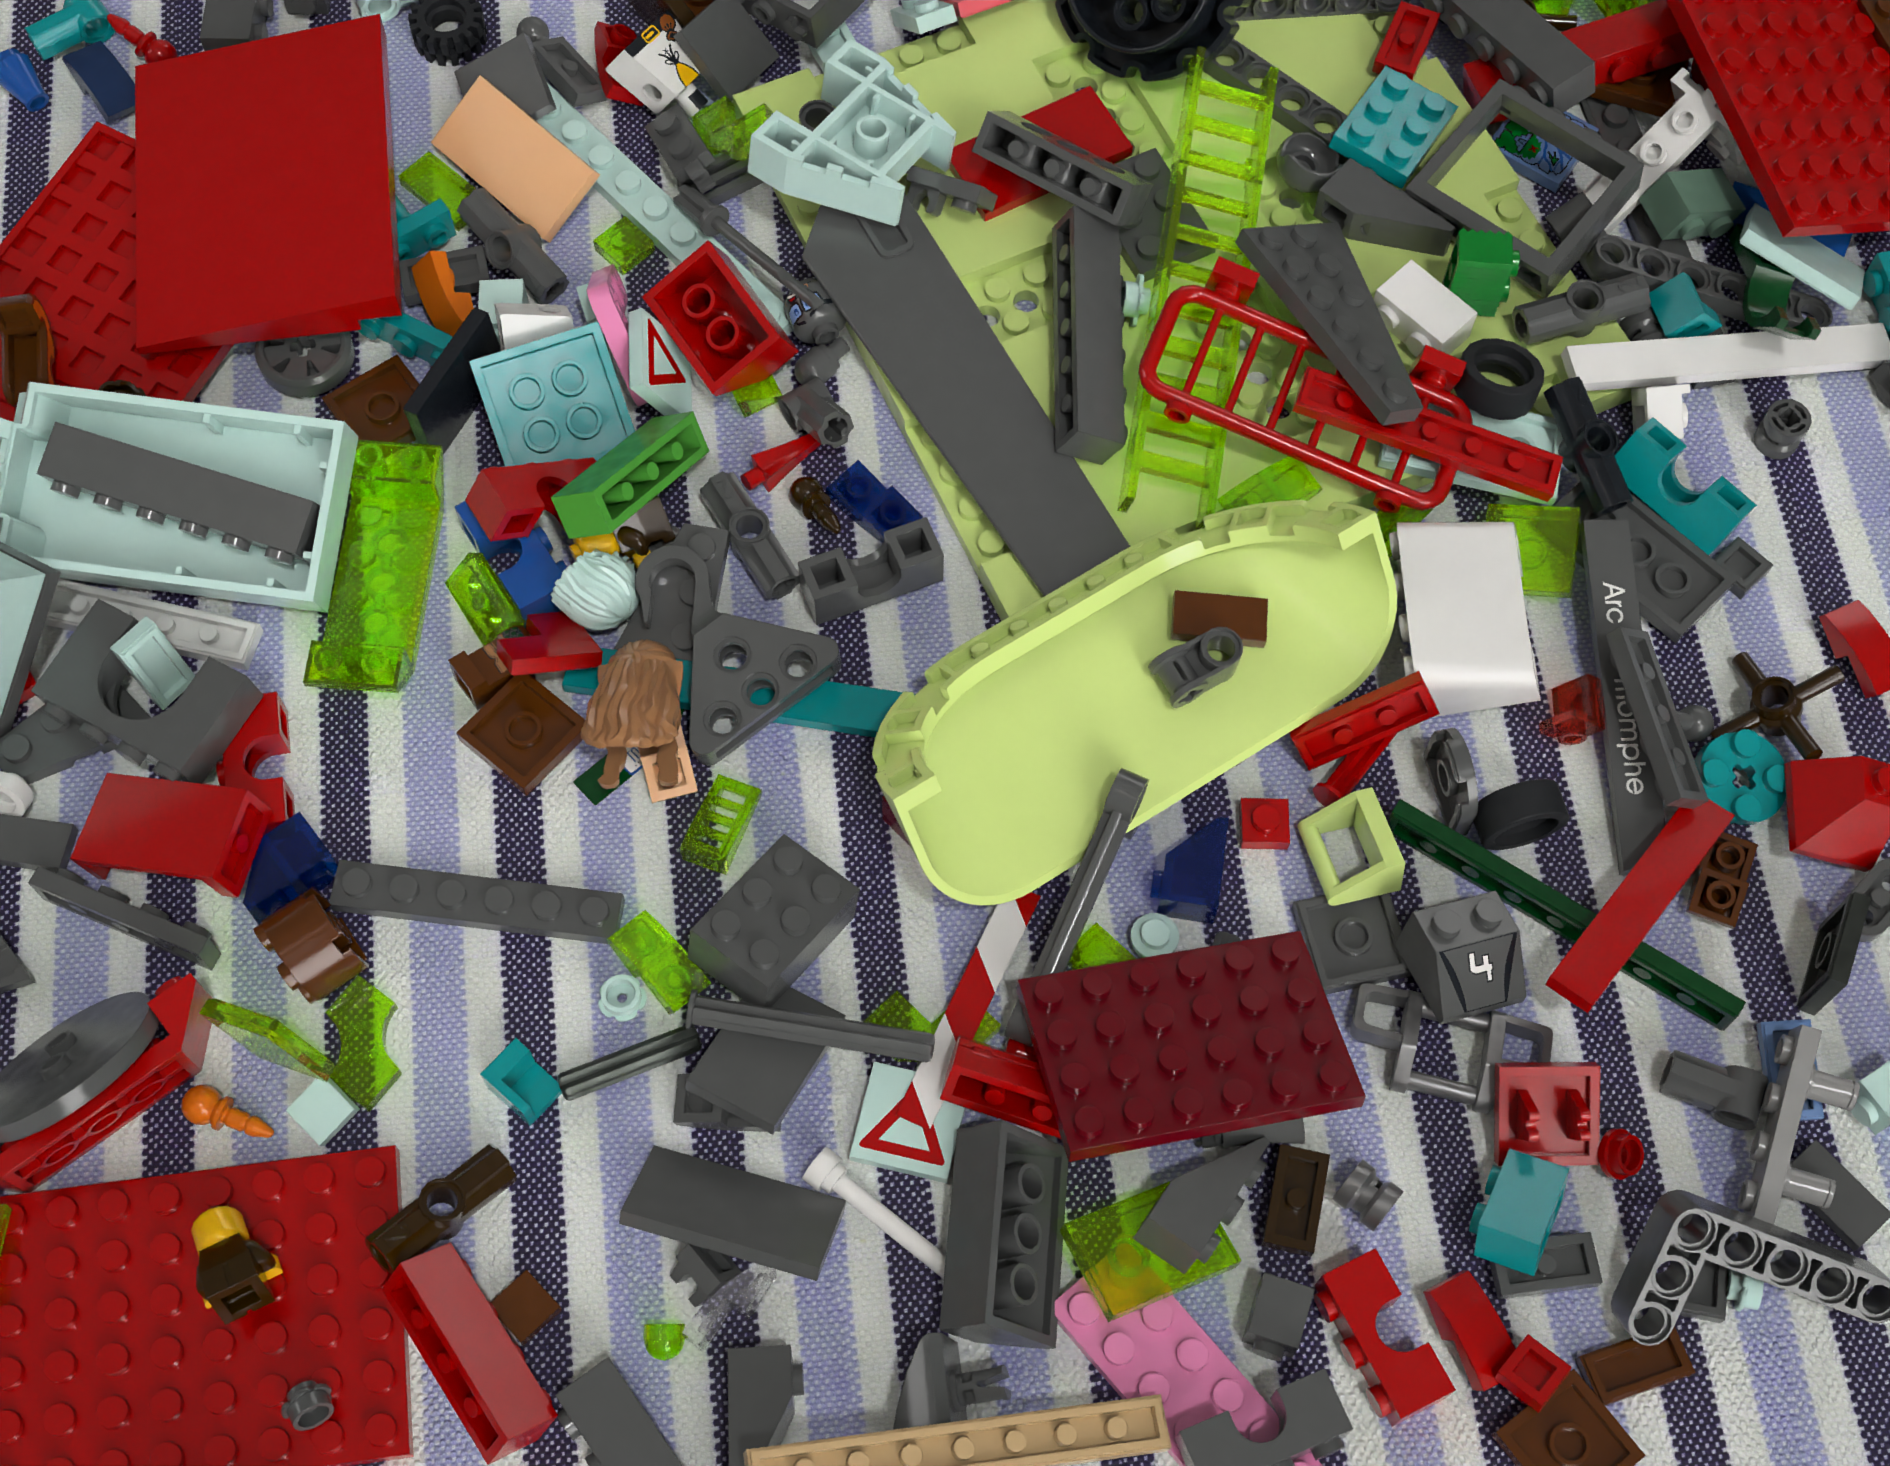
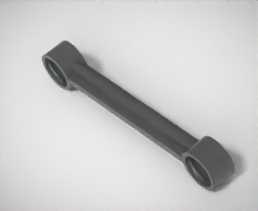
M1123 768L1117 774L1106 799L1102 816L1031 977L1059 973L1066 970L1129 824L1133 821L1140 807L1149 779ZM1018 999L1008 1021L1004 1036L1032 1047V1040Z

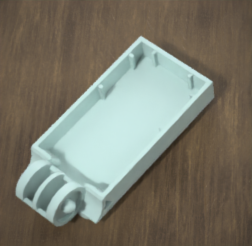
M29 382L27 392L19 393L14 422L0 417V542L60 571L59 578L328 613L359 436L345 421ZM55 422L314 501L320 505L313 550L312 552H303V558L307 562L294 558L292 565H287L265 557L266 549L251 545L249 552L242 551L221 543L222 535L208 531L206 539L179 530L180 522L165 518L164 524L158 525L136 517L138 509L123 505L121 511L117 512L94 504L95 496L80 492L78 499L50 490L53 482L36 473Z

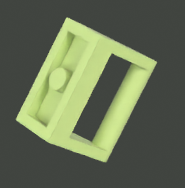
M1372 787L1354 791L1297 824L1298 831L1329 905L1336 906L1401 890L1406 863ZM1353 826L1370 867L1341 883L1321 834Z

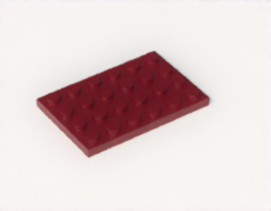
M1301 931L1018 979L1016 991L1068 1162L1363 1106L1366 1095Z

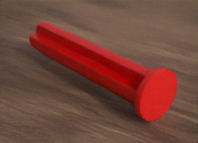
M1397 733L1349 753L1325 783H1317L1314 786L1313 794L1323 806L1327 807L1350 794Z

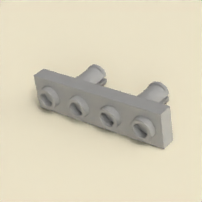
M1800 1025L1789 1030L1788 1035L1782 1034L1778 1041L1774 1056V1062L1780 1064L1776 1083H1769L1762 1103V1110L1768 1112L1764 1132L1757 1131L1750 1151V1159L1756 1161L1752 1179L1744 1181L1738 1198V1208L1744 1210V1214L1773 1225L1780 1199L1783 1196L1826 1209L1831 1205L1835 1194V1180L1794 1168L1791 1165L1790 1159L1804 1102L1808 1098L1851 1111L1855 1107L1860 1090L1858 1082L1816 1070L1814 1062L1822 1030L1806 1025Z

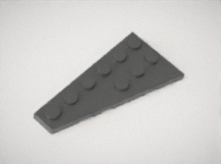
M1338 222L1242 229L1235 241L1236 245L1381 425L1415 421L1422 411L1423 405Z

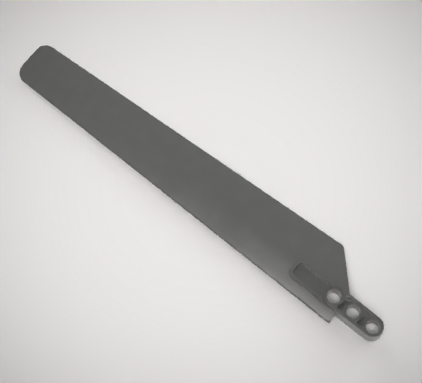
M824 100L809 101L799 111V124L813 132L835 108ZM905 192L899 223L896 226L820 205L803 251V261L1042 595H1048L1114 555L1131 547L1074 457L1055 452V427Z

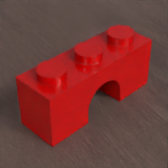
M594 457L564 459L561 461L531 462L524 465L506 467L492 466L482 469L476 477V481L465 501L490 542L528 537L543 510L554 515L563 527L551 497L593 465L596 460Z
M277 691L263 693L264 696L223 753V760L218 761L216 764L217 778L220 786L248 789L273 810L260 844L297 838L294 795L284 778H255L258 766L265 759L275 755L291 753L288 711Z
M1376 1248L1320 1277L1314 1286L1318 1292L1314 1294L1316 1306L1326 1322L1334 1321L1344 1339L1340 1341L1341 1351L1353 1370L1360 1368L1370 1386L1366 1389L1367 1398L1373 1410L1380 1418L1386 1416L1393 1427L1445 1400L1456 1390L1429 1342L1412 1351L1400 1352L1386 1346L1378 1336L1376 1330L1377 1313L1392 1306L1402 1294Z

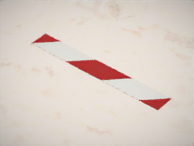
M1030 892L1013 901L997 904L934 1034L933 1057L929 1062L920 1063L898 1108L897 1116L930 1131L944 1101L940 1099L957 1039L959 1035L970 1039L974 1038L1040 900V895Z

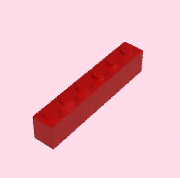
M1657 0L1560 32L1595 61V86L1602 83L1615 84L1623 82L1630 78L1694 58L1666 0ZM1478 59L1463 64V95L1472 109L1477 106L1499 79L1504 80L1500 70L1489 60L1485 62ZM1499 113L1489 125L1505 121L1509 118Z

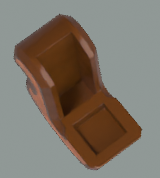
M28 293L1 297L2 389L7 402L16 408L19 393L27 392L29 382L57 385L52 373V365L55 361L54 338L46 312L35 295Z

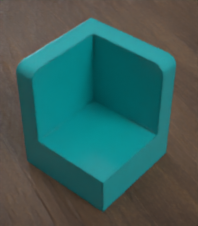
M1685 272L1678 274L1649 293L1652 308L1667 338L1707 336L1722 327L1717 313L1701 301L1690 276Z
M517 1038L480 1073L488 1089L529 1126L562 1094L558 1082L535 1062L530 1050Z

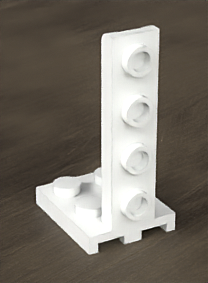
M1683 67L1670 79L1675 99L1673 106L1629 150L1637 157L1638 161L1644 164L1640 186L1604 230L1607 235L1641 203L1639 201L1640 196L1666 172L1673 171L1705 138L1708 140L1706 143L1708 149L1720 160L1725 161L1729 158L1737 166L1744 160L1712 92L1709 89L1704 91L1690 79L1689 72ZM1603 176L1585 194L1592 205L1613 182L1612 180Z

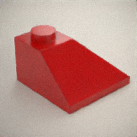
M1865 756L1794 760L1785 763L1790 852L1862 872L1870 871L1890 837V764Z

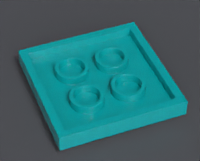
M598 321L469 361L505 467L524 465L531 462L544 463L592 457L598 461L635 432Z

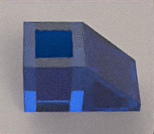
M300 812L265 834L254 857L243 904L258 925L262 923V920L312 886L319 891L323 890L332 882L336 875L338 865Z

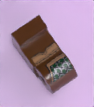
M524 626L510 627L500 633L492 642L467 655L465 651H462L448 660L455 681L477 711L514 677L496 654L497 639L531 636Z

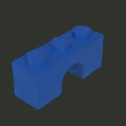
M466 501L455 506L461 528L483 562L501 553H514L520 556V559L514 566L498 574L506 599L525 628L528 614L562 611L551 601L552 596L550 594L556 586L555 581L561 578L562 572L567 568V565L563 560L555 563L549 553L553 550L551 542L540 526L532 529L528 537L490 542Z

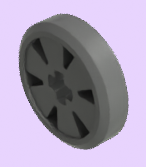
M349 331L257 341L255 344V358L264 379L275 390L289 396L310 397L333 389L345 379L354 363L355 347ZM304 347H311V349H308L307 356H299L302 354Z

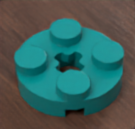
M1744 729L1738 732L1725 733L1705 744L1694 759L1708 799L1735 815L1731 823L1747 826L1764 821L1773 816L1786 799L1784 759L1769 741L1752 730ZM1734 767L1739 771L1744 770L1746 772L1749 787L1743 785L1737 788L1732 782L1736 778L1735 773L1732 771Z

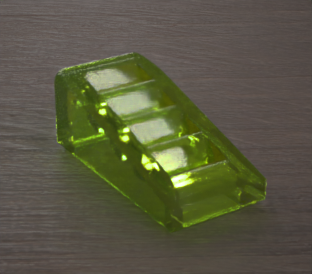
M718 774L680 846L682 859L727 875L761 798L762 789ZM724 790L746 797L744 804L722 798ZM716 807L738 813L736 819L716 813ZM710 821L730 828L728 834L708 827ZM703 836L722 842L721 847L717 848L701 842Z

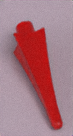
M807 434L780 446L751 455L753 468L740 476L741 481L749 491L763 484L766 490L770 492L791 470L821 444L810 434Z

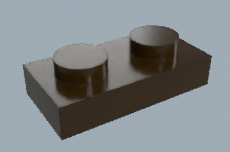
M1285 1144L1279 1145L1261 1246L1312 1257L1315 1250L1330 1154Z

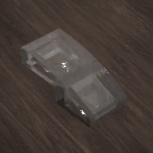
M756 1264L722 1286L705 1302L682 1331L685 1341L704 1353L732 1309L750 1320L777 1278L776 1269Z

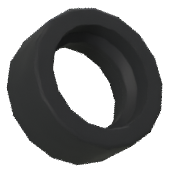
M1491 338L1470 343L1460 359L1467 362L1461 379L1454 387L1457 397L1462 399L1469 409L1485 417L1498 420H1512L1526 415L1534 406L1544 383V369L1539 360L1528 349L1511 341ZM1488 371L1500 374L1510 379L1517 386L1509 387L1497 384L1487 379L1480 372Z
M1535 779L1512 784L1496 790L1479 800L1474 825L1480 842L1485 849L1505 850L1536 842L1557 832L1567 824L1570 816L1557 783L1549 779Z

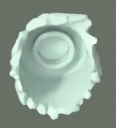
M594 549L591 553L585 551L583 556L579 555L576 561L562 572L561 578L555 581L556 586L550 594L552 596L551 601L572 621L585 629L593 631L615 629L620 623H623L624 620L632 616L640 602L635 586V563H626L629 557L627 555L620 557L617 551H614L612 555Z

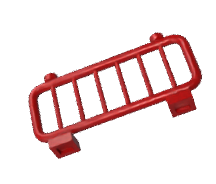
M1219 256L1205 287L1198 285L1181 286L1169 295L1142 355L1138 371L1141 385L1146 392L1158 401L1166 404L1164 415L1169 420L1186 424L1189 422L1191 415L1375 493L1374 506L1386 513L1399 512L1401 505L1422 511L1433 509L1444 502L1450 492L1457 472L1456 469L1440 464L1431 489L1427 492H1418L1399 484L1411 453L1401 452L1392 479L1389 480L1358 466L1368 439L1359 435L1351 459L1347 462L1316 448L1325 425L1324 422L1316 421L1308 444L1274 430L1305 350L1325 359L1328 358L1306 330L1246 305L1256 286L1260 273ZM1187 303H1196L1215 312L1182 390H1179L1162 382L1157 376L1156 371L1182 307ZM1225 315L1256 330L1225 407L1221 408L1191 395V391L1221 318ZM1264 332L1297 346L1266 426L1232 412ZM1428 345L1424 346L1412 363L1408 373L1423 407L1428 408L1430 403L1448 411L1453 418L1470 424L1473 423L1468 406L1462 399L1451 393L1452 389L1461 379L1467 362ZM1336 369L1334 375L1343 378L1340 372Z

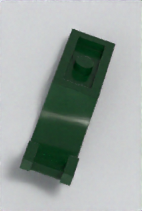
M1736 224L1729 236V240L1747 277L1742 306L1745 321L1751 327L1788 339L1816 340L1821 333V328L1815 318L1807 316L1799 325L1790 328L1788 324L1789 318L1786 307L1795 277L1740 244L1739 240L1743 225Z

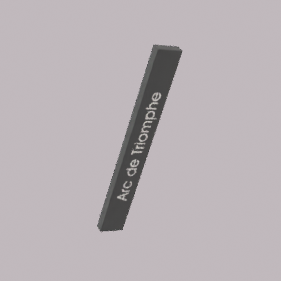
M1629 519L1583 520L1579 528L1619 875H1628L1666 825L1663 799L1655 787L1656 777L1649 757L1640 745L1641 734L1633 713L1626 705V692L1619 672L1611 663V650L1605 636L1620 626L1642 631Z

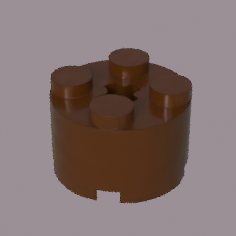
M313 886L262 920V923L253 929L262 945L269 952L275 950L283 961L276 968L286 984L293 991L298 988L310 1004L322 1000L369 967V964L366 962L367 957L351 930L342 918L338 919L330 910L325 912L331 904Z

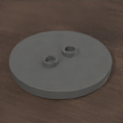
M128 992L100 1001L63 1021L14 1058L0 1072V1143L28 1137L55 1124L92 1100L121 1076L143 1053L158 1029L159 1019L147 1004L150 998L142 992Z

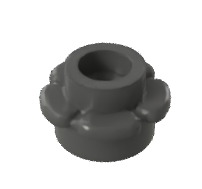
M305 1381L294 1386L287 1394L288 1402L282 1405L281 1414L283 1418H290L293 1427L299 1431L313 1429L321 1425L334 1412V1406L331 1402L332 1396L330 1394L332 1392L331 1387L327 1384H317L315 1381Z

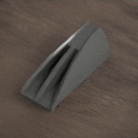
M927 1333L919 1340L907 1369L896 1409L893 1430L967 1420V1405L1001 1399L1009 1400L1011 1398V1390L1001 1386L986 1387L992 1383L1010 1378L1006 1366L999 1365L995 1368L962 1373L958 1342L942 1333Z

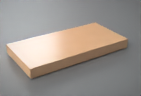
M479 75L431 141L436 148L485 188L522 222L534 227L540 237L549 243L600 176L591 166L481 75Z

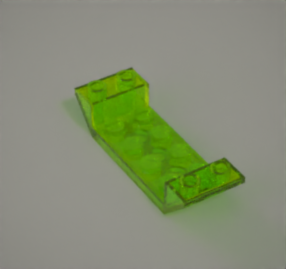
M358 439L349 488L352 498L323 641L311 640L303 684L306 687L399 693L415 672L444 514L442 445Z

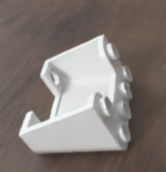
M1397 522V532L1389 533L1392 556L1394 560H1397L1399 573H1394L1398 601L1405 600L1407 614L1399 615L1403 642L1410 641L1411 656L1404 657L1405 675L1408 676L1420 671L1440 713L1434 717L1541 701L1535 657L1529 637L1521 579L1523 577L1515 523Z

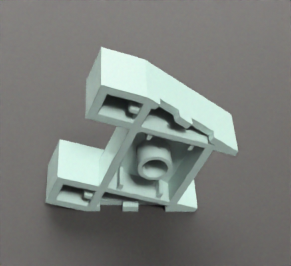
M849 38L825 63L821 99L836 108L813 132L776 110L751 135L747 172L784 194L896 226L899 223L905 186L898 183L899 179L920 157L946 172L950 167L957 132L937 112L931 114L918 100L919 93L909 83L903 85L894 75V67L884 57Z

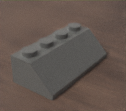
M1003 1120L957 1130L940 1331L975 1343L1038 1349L1056 1348L1058 1319L1055 1316V1300L1059 1298L1068 1176V1158L1064 1146Z

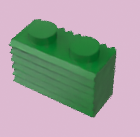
M1462 228L1458 233L1442 284L1478 312L1477 315L1495 317L1499 302L1506 303L1508 300L1510 277L1517 276L1520 262L1519 250H1513V235L1509 231L1505 234L1501 231L1493 233L1491 230L1485 233L1482 229L1476 232L1473 228L1470 231Z

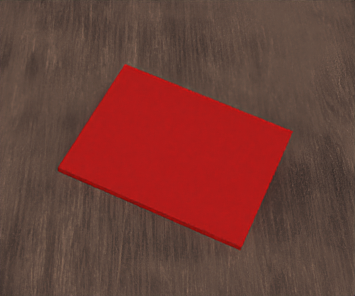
M380 14L135 66L136 349L139 354L361 330V320L402 315L387 36Z

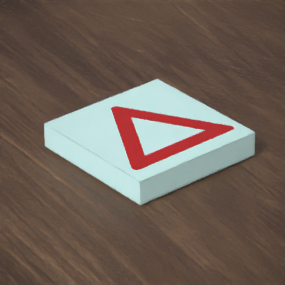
M643 308L629 312V388L664 416L692 411L690 362L663 325Z
M874 1062L849 1155L850 1161L947 1183L956 1148L957 1130L961 1129L965 1107L943 1101L930 1131L897 1116L896 1113L916 1071Z

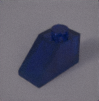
M1218 817L1169 851L1165 856L1162 870L1153 869L1149 898L1158 899L1157 913L1170 918L1214 923L1219 907L1229 818Z

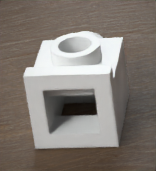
M1690 384L1631 388L1633 433L1654 417L1677 438L1684 439L1683 429L1688 424V409L1686 404L1682 402V394L1690 393Z

